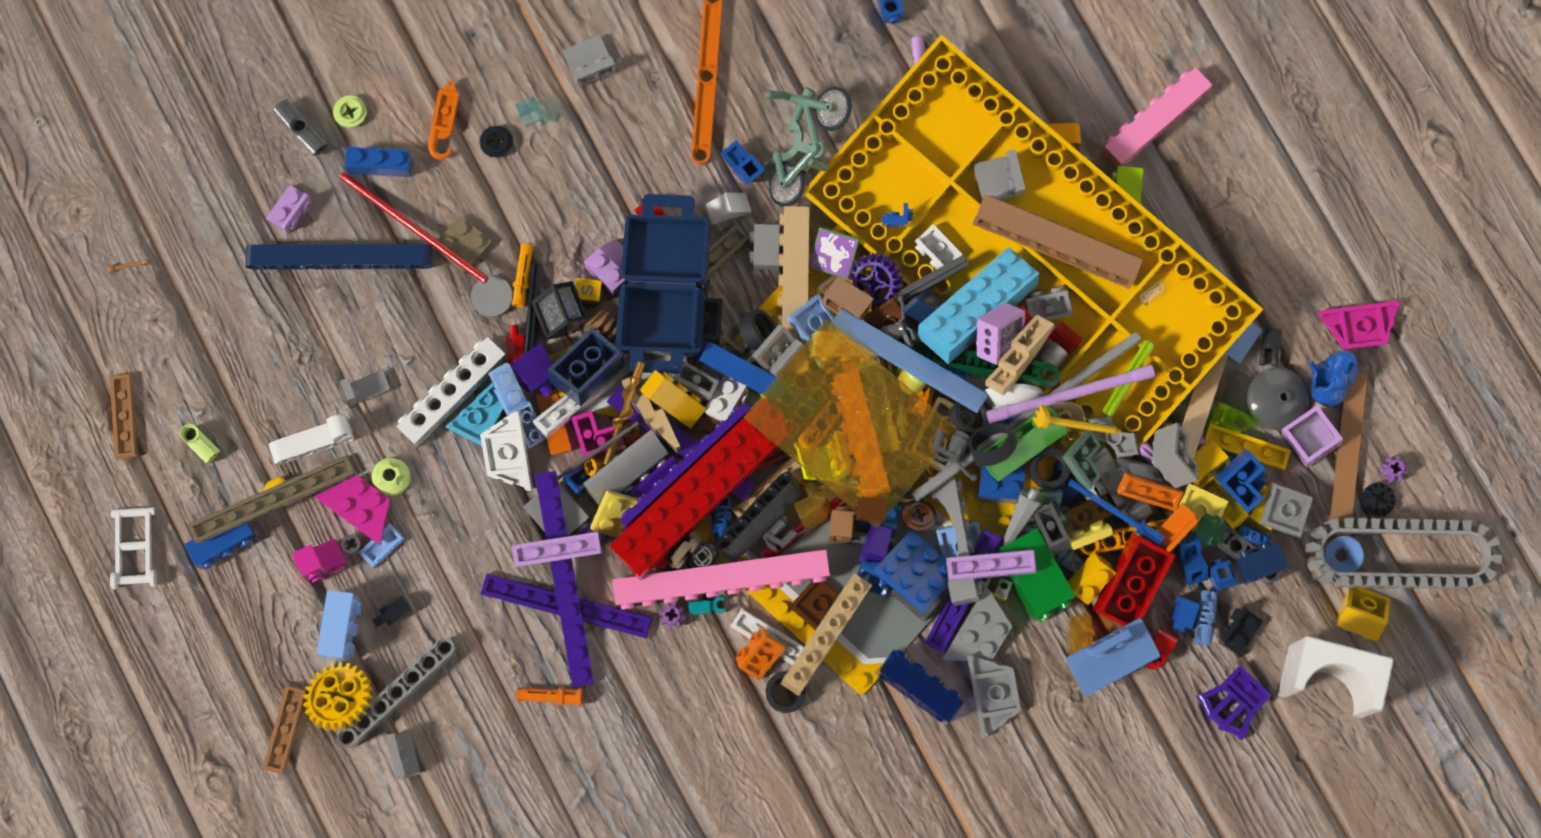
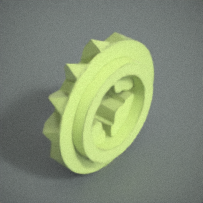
M356 96L340 98L333 108V115L337 123L348 129L350 127H358L361 122H364L367 114L364 102ZM347 105L349 108H351V110H356L353 112V119L349 115L345 116V114L347 113Z

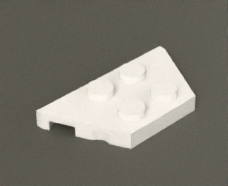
M519 409L482 432L480 437L487 476L502 479L505 483L516 484L524 487L527 491H531L533 483Z

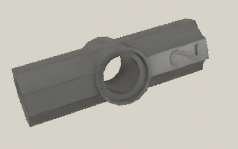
M287 99L280 101L273 112L293 132L294 136L314 156L320 155L325 151L328 144L308 123L307 119ZM298 125H305L302 131H296Z

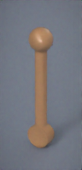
M145 259L140 262L117 266L108 265L107 270L113 273L118 269L141 265L148 266L151 265L150 259Z

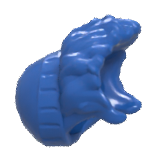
M1346 350L1343 353L1338 351L1332 357H1327L1326 361H1322L1317 365L1310 361L1309 366L1312 369L1313 375L1312 398L1318 404L1326 407H1334L1344 401L1348 393V386L1355 383L1356 375L1359 373L1355 354L1348 353Z

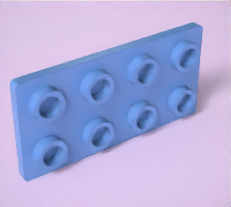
M1138 618L1066 657L1065 660L1083 695L1089 696L1160 657V654L1142 619Z

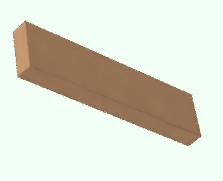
M132 374L110 376L115 459L138 458Z
M290 685L285 686L263 770L285 775L303 711V704L306 700L303 695L307 694L308 690Z

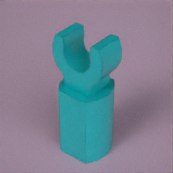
M717 597L714 601H710V599L688 601L689 616L710 614L711 611L719 614L725 613L726 608L719 609L717 607V603L725 601V598Z

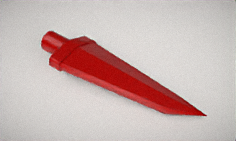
M510 325V336H504L508 364L513 363L524 355L525 335H519L518 325Z

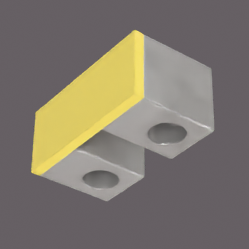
M987 577L986 582H981L982 591L985 587L988 588L991 577ZM1000 578L995 592L992 593L993 597L1005 602L1012 582ZM1001 584L1006 585L1007 589L1003 590Z

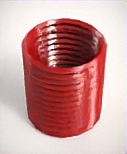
M1063 321L1048 336L1051 341L1061 346L1068 355L1083 340L1079 334L1074 332Z

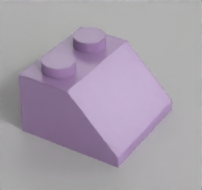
M616 239L599 247L584 261L585 268L597 280L602 281L603 287L613 297L620 292L622 285L629 284L621 274L623 246Z

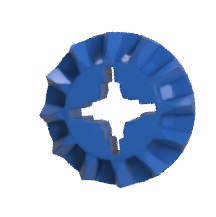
M1242 525L1239 529L1243 538L1255 544L1264 545L1272 541L1268 534L1251 526Z

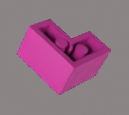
M592 411L571 417L584 457L612 439L615 431L614 426L598 431ZM623 438L618 444L616 452L626 449ZM606 447L593 457L599 458L602 455H606L608 447Z
M335 538L316 547L310 544L292 553L301 576L309 583L312 581L317 583L325 578L324 575L330 572L333 574L340 572L345 568L344 565L348 564Z

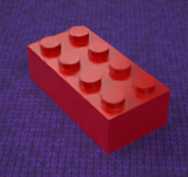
M1132 533L1113 568L1116 574L1103 587L1092 609L1122 626L1138 618L1143 619L1176 555Z

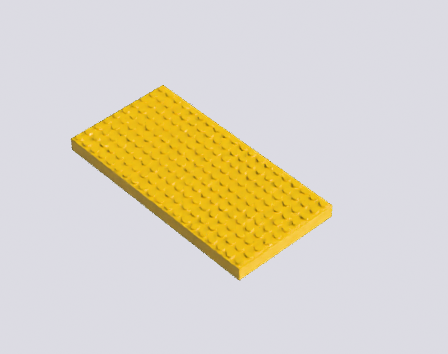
M942 35L939 36L827 163L830 166L829 169L825 172L820 171L803 192V195L848 235L860 238L859 244L869 253H874L875 256L878 253H882L883 258L888 255L890 256V263L894 260L897 261L894 267L902 268L898 275L904 276V279L901 281L907 286L936 270L929 263L932 259L927 254L923 257L915 248L917 246L915 240L934 224L969 262L968 267L930 288L942 303H945L1008 247L1040 273L1038 286L1031 292L1042 290L1043 293L1050 292V288L1063 285V288H1069L1073 315L1048 321L1054 324V328L1061 321L1065 322L1083 340L1058 367L1060 373L1058 384L1053 387L1034 385L1043 391L1044 396L1050 394L1134 332L1139 334L1142 341L1079 386L1125 373L1145 340L1152 342L1154 348L1143 367L1152 365L1155 377L1133 382L1111 417L1116 428L1125 433H1135L1138 448L1141 444L1146 443L1263 310L1256 302ZM1016 149L1025 185V193L1023 196L1001 201L1007 204H1014L1021 210L1036 213L1043 219L1053 220L1060 226L1075 229L1084 236L1094 237L1101 243L1113 245L1118 250L1133 253L1138 258L1143 259L1135 282L1130 289L972 225L982 201L973 167L974 164L1005 157L1007 151ZM904 203H908L909 209H913V221H909V227H883L882 215H887V212H899L903 216ZM1027 296L1023 298L1017 305H1015V307L1020 308L1021 306H1024L1025 309L1028 311L1026 303ZM1006 332V338L1013 340V336ZM1036 357L1033 358L1034 361H1040ZM1047 371L1044 373L1043 378L1047 380L1052 379L1055 373ZM1116 387L1067 401L1079 405L1085 413V422L1089 423L1090 419L1108 416L1103 413V409ZM1080 429L1076 433L1080 436L1085 430ZM1099 441V443L1106 447V449L1110 452L1114 462L1116 463L1119 469L1120 467L1116 462L1117 455L1113 448L1108 444Z

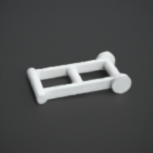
M155 507L111 510V517L115 518V572L110 574L112 590L118 589V585L149 583L150 587H156L157 574L156 570H152L151 516L156 515ZM145 516V541L122 542V518ZM145 550V575L122 576V551Z

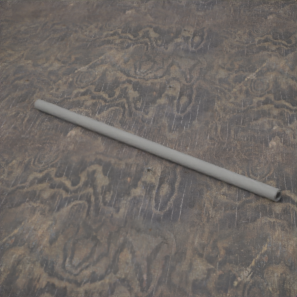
M1134 332L1050 394L1079 386L1142 341L1141 337L1137 332ZM1040 408L1020 414L1006 424V426L1012 431L1035 415L1036 410H1040ZM999 433L988 437L977 446L975 451H984L1006 434ZM971 450L960 457L959 462L964 468L974 461ZM952 463L911 493L912 497L918 502L961 471L956 463Z

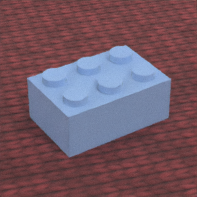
M327 590L316 654L319 657L341 662H349L350 657L353 658L355 645H352L353 636H357L358 633L356 618L357 615L361 614L362 602H359L360 599L355 594Z

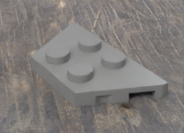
M987 587L983 589V594H980V601L975 602L943 655V659L967 662V656L971 655L992 661L1012 625Z
M968 655L967 662L981 738H986L1010 718L1021 712L1014 669Z

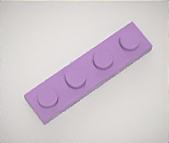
M598 532L512 545L515 567L600 554L601 547Z
M1034 550L946 559L949 581L1036 573Z

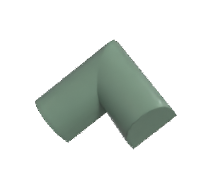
M1085 430L1062 456V459L1078 482L1089 490L1102 476L1091 461V458L1101 447V444L1092 431Z

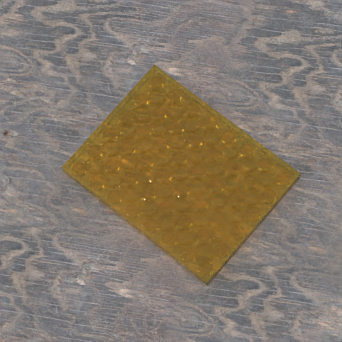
M827 319L743 417L852 509L854 502H858L859 497L886 499L885 518L935 459L933 457L934 454H939L932 449L937 430L940 429L945 432L942 448L958 430L951 422ZM868 521L876 529L882 523Z

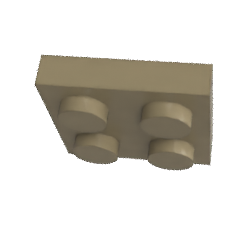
M461 215L438 239L472 265L492 245L491 240ZM439 252V253H440L441 255H443L448 261H450L455 267H457L462 273L465 274V273L467 272L466 270H464L463 268H461L459 265H457L455 262H453V261L450 260L448 257H446L444 254H442L441 252Z

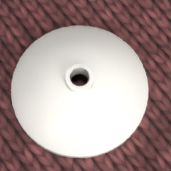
M1013 384L1004 396L991 388L984 390L985 393L989 394L985 402L991 410L1044 396L1040 388L1027 384Z

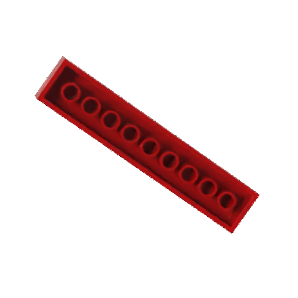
M764 398L610 544V550L641 580L795 433V427Z

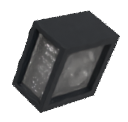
M573 281L553 284L531 302L546 340L565 337L588 320Z

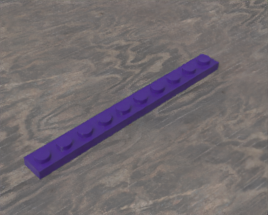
M551 471L535 474L546 540L568 537L557 472ZM572 558L550 561L572 687L593 684L594 679Z

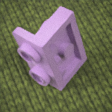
M289 185L266 219L284 232L289 233L290 230H294L297 227L302 213H306L309 210L312 199L307 193H302Z

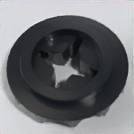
M491 126L482 132L479 144L483 153L490 158H500L507 155L510 149H512L513 139L506 128ZM494 135H496L499 141H502V143H499L498 149H496L494 144H491L494 142Z
M1377 482L1370 484L1364 489L1362 504L1368 513L1374 516H1384L1395 508L1397 499L1395 498L1394 490L1388 484ZM1383 492L1382 499L1386 503L1380 502L1375 506L1377 499L1374 495L1378 496Z

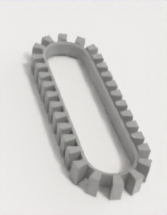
M1338 518L1324 522L1328 533L1322 526L1315 528L1310 535L1319 540L1318 543L1310 542L1305 546V553H1316L1317 560L1307 563L1310 572L1321 567L1324 573L1317 580L1323 584L1331 583L1334 576L1336 577L1335 588L1348 586V588H1440L1446 590L1468 588L1470 590L1484 585L1479 575L1485 582L1493 580L1497 575V572L1488 568L1489 565L1496 566L1502 564V555H1491L1490 548L1500 545L1497 537L1486 541L1483 535L1489 528L1483 524L1475 526L1474 530L1471 531L1472 520L1460 522L1459 520H1449L1446 522V520L1433 521L1424 519L1420 521V519H1410L1407 521V519H1383L1380 521V519L1373 518L1369 520L1367 518H1358L1356 520L1354 518H1344L1338 522ZM1335 533L1468 536L1480 545L1483 552V562L1480 569L1472 575L1347 573L1335 571L1326 563L1323 547L1328 537Z

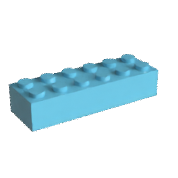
M1008 247L919 324L918 338L947 364L951 363L977 340L978 318L1003 303L1012 306L1017 305L1038 286L1040 273Z

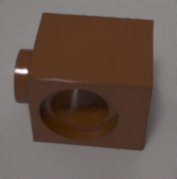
M859 497L858 502H854L853 515H857V521L882 523L885 521L886 499Z

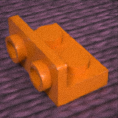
M761 627L752 634L748 644L738 651L736 661L739 669L760 681L786 648L783 643L768 635L766 629Z

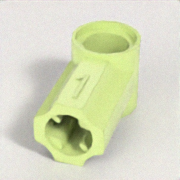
M187 424L180 430L181 439L206 464L213 461L221 452L195 425ZM195 430L196 437L192 440H187L186 435L188 431Z

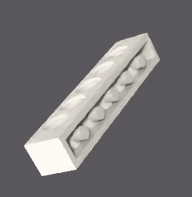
M488 337L485 340H479L475 344L474 350L469 355L465 354L459 360V365L454 370L450 369L444 375V380L439 385L435 384L428 391L429 395L424 400L422 398L414 404V409L409 414H404L398 420L397 428L418 447L489 377V372L498 368L507 359L506 354ZM479 357L486 358V362L483 365H477L475 362ZM463 372L471 373V377L468 380L460 379ZM450 386L456 387V392L453 395L445 394L446 389ZM433 402H441V406L439 409H430V406ZM419 416L426 417V421L422 425L415 424V420Z

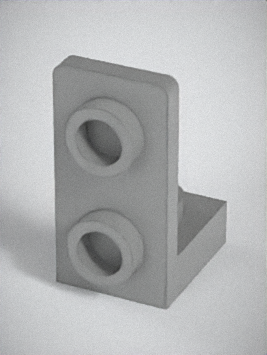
M383 371L353 382L348 378L340 381L350 405L390 391Z

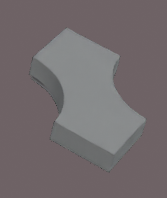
M1110 416L1089 420V423L1115 427ZM1092 431L1098 441L1104 442L1113 448L1117 458L1139 455L1135 433L1121 431L1120 434H1109Z

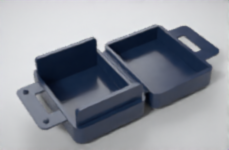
M646 194L642 200L641 215H629L625 220L621 274L629 285H622L620 289L616 346L623 353L630 354V369L633 372L637 361L645 363L643 373H653L656 370L659 373L679 374L683 369L684 356H698L702 352L706 297L703 290L696 288V286H702L707 281L711 227L706 218L694 217L695 199L689 195ZM655 207L682 208L681 216L654 215ZM643 354L671 355V360H643Z

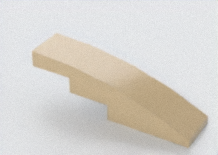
M1036 315L1013 339L1011 348L998 361L999 367L986 380V386L1004 396L1038 353L1053 330L1054 324Z
M630 378L622 380L624 389L630 384ZM635 391L631 402L643 420L661 440L674 451L680 452V445L663 408L654 411L649 398L644 394L638 396Z

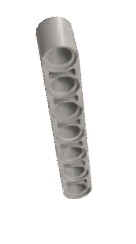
M441 638L370 702V707L363 709L367 714H360L359 718L362 720L364 717H368L370 719L369 727L362 729L360 722L354 719L353 727L347 724L344 731L342 729L339 731L337 736L338 742L346 748H354L360 744L455 656L457 651L455 643L449 638ZM445 643H450L451 651L447 654H442L441 646ZM428 658L435 659V665L431 669L425 668L424 665ZM418 673L419 680L414 684L409 683L408 678L410 674ZM398 687L402 688V696L398 699L393 698V690ZM384 702L387 706L386 711L378 714L376 707L379 703ZM352 732L354 739L351 743L346 744L344 736L346 733Z

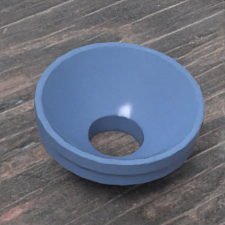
M1339 536L1332 539L1326 545L1324 559L1335 571L1354 573L1363 563L1364 552L1357 540L1348 536ZM1338 549L1345 550L1347 554L1346 559L1342 562L1337 561L1335 558V552Z

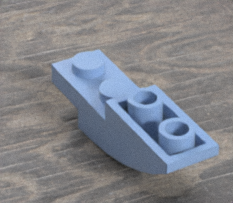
M505 363L489 372L488 374L496 388L494 391L506 415L508 416L520 409L526 447L530 449L545 440L546 436L533 424V420L537 416L531 403L526 400L510 364Z

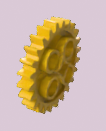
M339 662L338 667L331 663L330 670L323 667V674L316 672L317 679H310V682L313 684L312 687L307 686L305 688L309 691V694L303 695L307 700L303 706L307 708L305 713L310 717L309 719L319 728L322 727L326 731L331 728L334 732L337 731L338 726L343 731L346 728V724L353 727L354 719L360 722L359 715L367 714L363 710L364 707L371 706L367 700L373 698L368 693L373 688L369 685L371 681L366 677V674L362 670L360 671L356 665L353 667L350 663H347L345 666L342 662Z

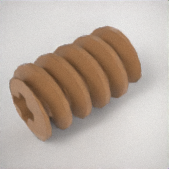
M601 310L590 318L585 325L593 324L594 330L599 331V334L616 346L617 323L613 324L615 318H607L610 312L608 310L602 312Z

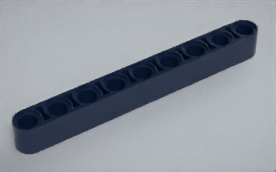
M428 244L247 245L245 268L252 270L432 268L433 246Z

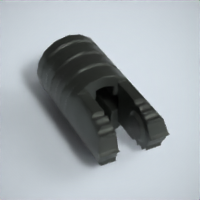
M1263 328L1259 366H1265L1267 352H1273L1272 367H1278L1282 337L1281 329Z

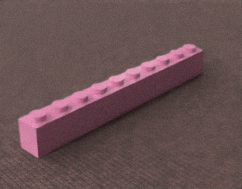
M820 550L648 574L641 580L634 576L612 579L615 605L621 606V610L632 609L634 604L640 603L643 604V607L656 605L655 601L664 600V604L677 602L676 598L685 597V601L698 599V595L706 594L707 598L718 597L719 592L728 591V595L739 594L741 589L748 588L749 592L761 591L762 586L769 585L771 589L782 588L784 583L791 582L792 586L804 585L805 580L812 579L813 583L825 582L826 578L830 577L827 551Z

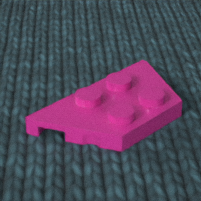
M1398 300L1320 310L1318 316L1344 351L1384 346L1388 343L1400 302Z
M358 475L316 495L315 498L379 546L381 545L383 529L386 527L387 513L391 505V500Z

